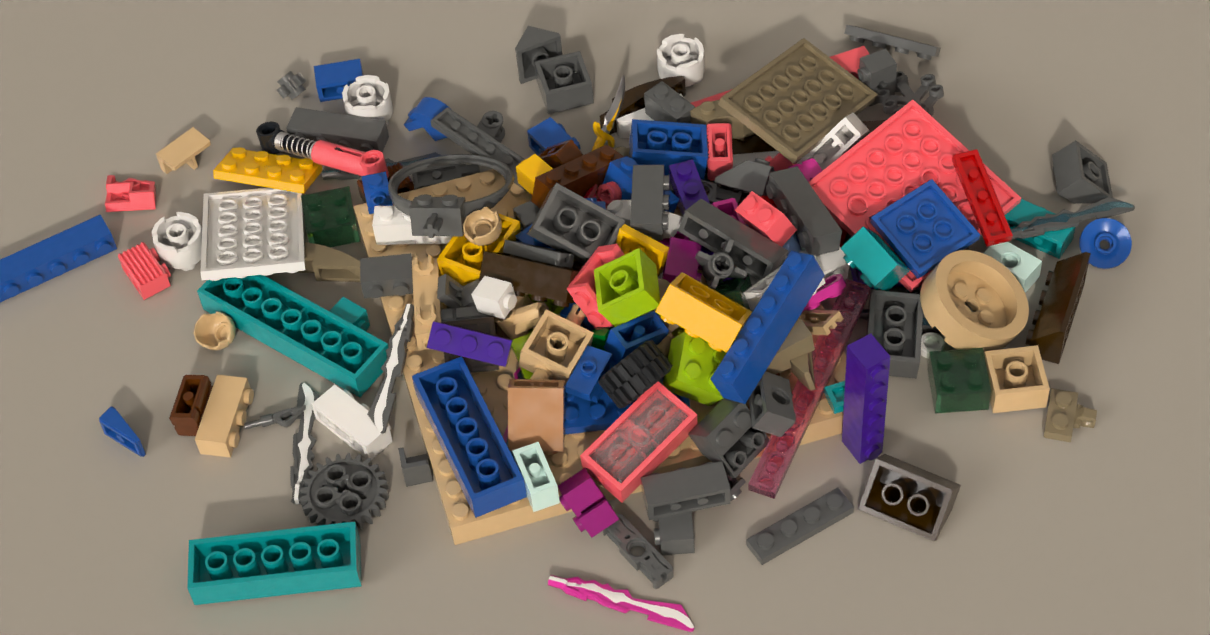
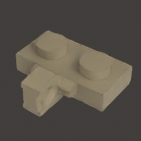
M1051 388L1044 437L1071 442L1073 428H1080V426L1094 428L1097 410L1077 404L1078 392Z

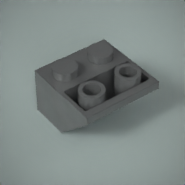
M725 398L688 434L702 455L711 462L723 461L725 472L732 478H736L771 442L765 432L752 428L751 413L746 404Z

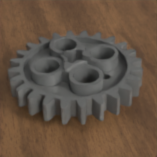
M350 453L346 455L345 459H341L340 455L336 454V461L333 462L327 457L326 465L323 466L317 463L318 471L309 470L310 479H303L304 487L300 488L302 496L300 502L305 516H308L310 523L316 522L317 526L356 522L358 528L363 530V522L366 521L369 524H373L371 516H381L379 508H386L385 499L389 498L387 491L389 487L384 471H380L378 464L372 465L371 458L363 462L361 454H358L355 459L351 458Z

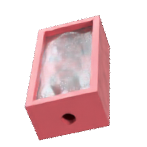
M658 381L645 391L580 455L582 468H586L596 481L623 503L641 484V477L650 475L689 436L688 434L697 425V414Z

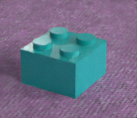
M864 226L840 248L846 254L843 259L853 269L856 268L862 272L861 279L869 287L873 286L876 290L889 291L910 271L877 233Z

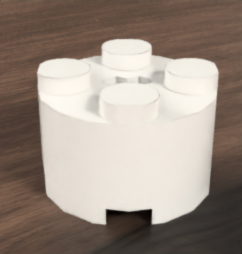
M675 34L663 39L662 45L659 49L657 48V66L660 79L682 76L685 78V87L700 83L703 80L705 71L703 44L697 38H694V40L685 38L684 34Z
M364 75L356 77V82L349 86L345 85L342 95L347 115L385 120L388 125V120L393 113V106L387 83L385 84L380 81L378 76Z
M176 212L177 216L165 219L164 216L154 225L152 229L153 243L162 264L165 263L169 268L189 271L201 260L202 227L195 216L189 213Z

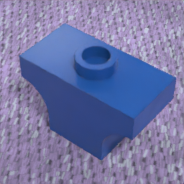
M588 345L565 385V393L598 403L604 392V389L598 382L609 371L613 361L612 353Z

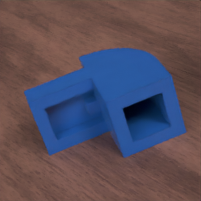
M424 97L408 113L409 118L403 125L408 131L424 128L434 141L448 138L431 127L430 122L448 106L438 99Z

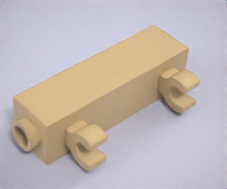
M428 255V259L418 260V256H416L412 260L415 336L418 350H433L427 348L433 321L442 322V302L437 299L438 277H440L437 258Z

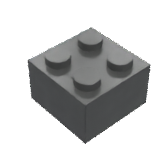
M580 51L534 62L537 84L548 114L594 103L592 82Z

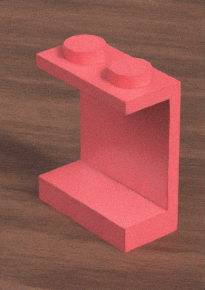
M617 244L598 246L566 288L594 328L614 326L598 312L594 269L624 255Z

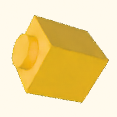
M533 154L516 166L518 183L532 195L535 177L553 168L539 156Z

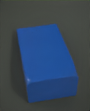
M113 406L109 407L99 417L104 434L140 457H144L146 454L138 436Z

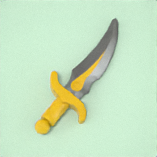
M624 75L621 78L615 99L605 115L602 129L600 128V123L595 121L593 123V131L597 139L591 151L604 146L606 141L612 148L615 145L614 137L609 133L614 128V122L619 116L624 100Z

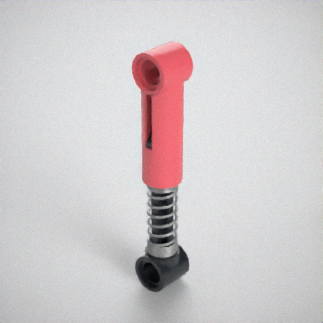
M272 121L265 122L256 129L262 151H266L269 154H277L284 151L309 158L316 164L359 176L386 172L387 178L389 177L384 155L379 150L364 152L324 140L316 142L314 140L310 141V139L305 140L304 137H295V135L285 133V131L280 129L278 123Z

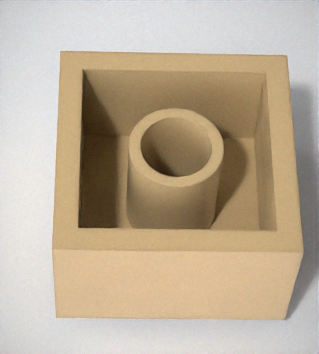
M1038 345L985 351L982 372L993 413L1046 408L1050 388Z

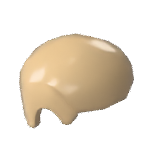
M483 207L481 210L470 213L466 216L463 223L464 235L467 240L478 246L493 243L502 232V221L497 211Z
M216 311L213 314L201 315L195 323L193 334L196 342L210 350H221L233 342L236 327L231 317Z

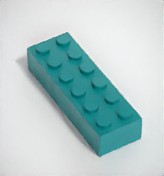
M356 522L189 540L187 589L194 605L362 587L361 546Z

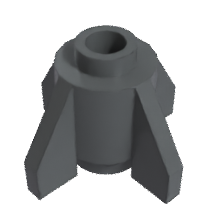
M732 239L726 241L721 252H716L712 255L701 251L696 253L695 259L702 267V273L708 281V287L713 290L716 289L719 282L726 278L744 279L748 273L738 267L734 268L733 259L728 255L734 243Z

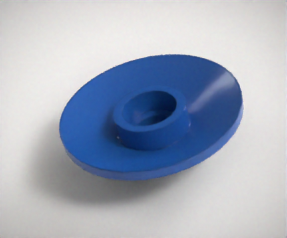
M1100 218L1090 222L1084 228L1080 236L1079 247L1081 253H1091L1089 264L1101 269H1110L1119 266L1127 259L1131 251L1132 240L1128 229L1122 223L1111 218ZM1107 241L1109 243V248L1102 249L1100 247V242Z

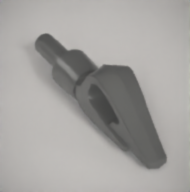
M303 405L298 408L294 407L274 414L260 416L258 420L246 422L244 424L245 429L261 425L266 427L275 423L283 427H289L306 409V406Z

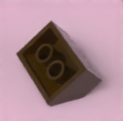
M883 454L875 460L858 509L936 541L953 509L961 485Z

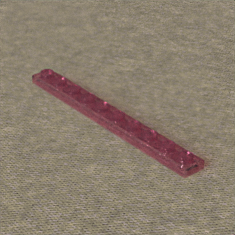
M849 279L845 280L846 287L843 289L844 292L837 297L831 309L839 310L844 319L841 322H836L837 327L835 329H829L831 333L828 336L819 335L814 345L815 350L812 351L816 390L810 391L799 380L797 381L792 391L796 421L782 437L771 435L748 484L749 491L775 499L824 394V387L828 385L871 293V287Z

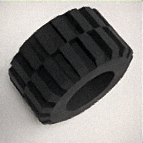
M653 340L645 341L606 372L598 383L618 408H624L668 374L673 365Z

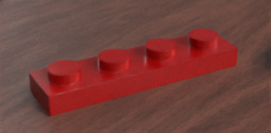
M975 149L953 155V165L986 246L1011 241L1013 237L978 150Z

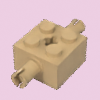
M577 304L572 306L566 319L547 309L543 313L520 354L519 366L533 373L530 379L565 380L566 385L586 347L592 345L594 332L580 326L586 315L581 309L578 313L579 306Z

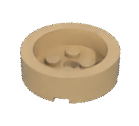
M959 250L948 254L930 272L921 286L920 302L928 323L932 328L936 327L946 337L944 339L946 343L964 353L984 356L985 351L1003 349L1024 329L1027 323L1029 306L1021 284L1007 267L984 253L972 250Z

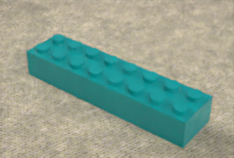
M252 275L245 278H222L217 281L207 280L197 290L205 311L211 314L216 313V311L225 313L232 318L237 329L343 389L348 390L359 398L383 373L381 367L388 358L386 349L389 348L388 343L264 275Z

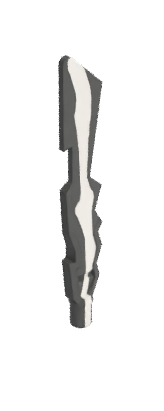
M413 304L405 305L402 317L394 325L395 332L389 339V348L386 349L388 358L381 367L386 376L367 414L382 434L387 430L397 395L392 393L396 378L402 376L407 343L411 342L414 326Z
M300 383L297 408L305 405L306 409L297 418L300 419L299 432L293 435L292 454L294 466H290V480L293 491L291 502L294 504H301L300 488L304 487L303 479H309L308 471L313 470L312 460L315 456L312 448L317 441L310 433L315 421L312 403L320 396L305 383Z

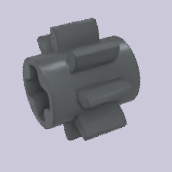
M290 71L277 81L281 86L277 91L283 99L289 96L293 100L306 90L302 85L306 80L300 72L294 75Z

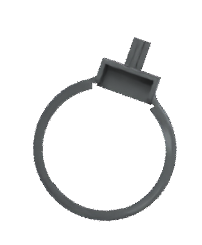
M473 154L442 155L419 160L403 167L390 178L388 191L395 207L410 216L412 236H428V238H434V236H463V223L466 216L473 211L481 210L483 207L493 208L513 185L514 174L507 164L491 157ZM440 165H482L500 172L505 178V186L486 197L465 202V197H457L456 195L432 197L431 195L424 194L414 197L413 201L398 195V187L405 178L423 169Z

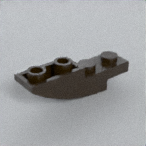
M677 76L658 79L625 91L621 111L617 118L645 108L644 93L661 81L678 94L685 96V78ZM607 112L600 115L601 129L603 127L605 115L607 114ZM616 120L614 122V128L609 133L610 135L617 132Z

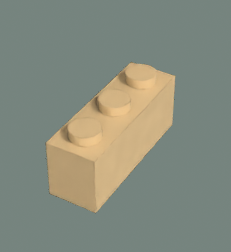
M226 375L216 376L195 437L200 454L231 458L233 449L237 448L239 444L240 428L246 423L248 404H252L254 398V391L250 388L247 378Z

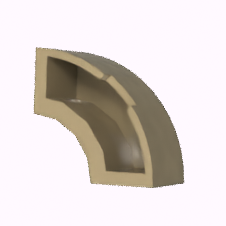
M720 100L703 102L690 111L691 123L706 124V132L708 124L729 123L732 127V138L744 142L755 134L718 105Z

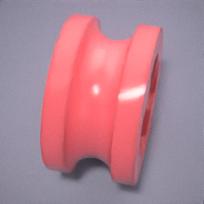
M611 181L598 187L597 197L610 204L613 200H621L622 192L619 185Z

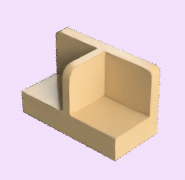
M192 127L156 153L161 170L168 174L172 170H177L185 163L192 169H197L198 165L195 156L209 147L211 142Z

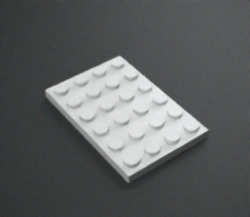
M258 188L204 194L200 270L202 280L217 281L222 278H245L252 275L268 276L273 273H296L305 270L303 193L274 188Z

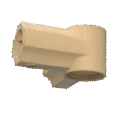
M525 293V297L516 296L518 301L515 307L505 319L495 317V322L511 340L524 336L528 330L536 327L545 310H549L545 302L530 304L531 299L528 297V294Z

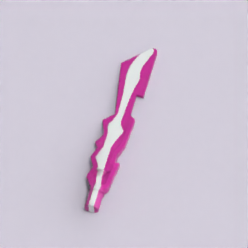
M554 575L549 577L548 586L559 588L566 594L587 601V599H590L602 606L622 613L632 610L649 615L647 618L649 621L688 632L694 631V625L680 604L634 599L628 589L614 590L608 583L602 585L596 580L584 581L579 577L561 578Z

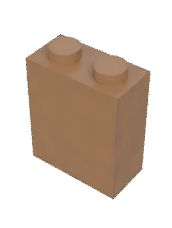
M509 379L508 448L510 451L539 442L544 454L553 455L563 452L565 380Z

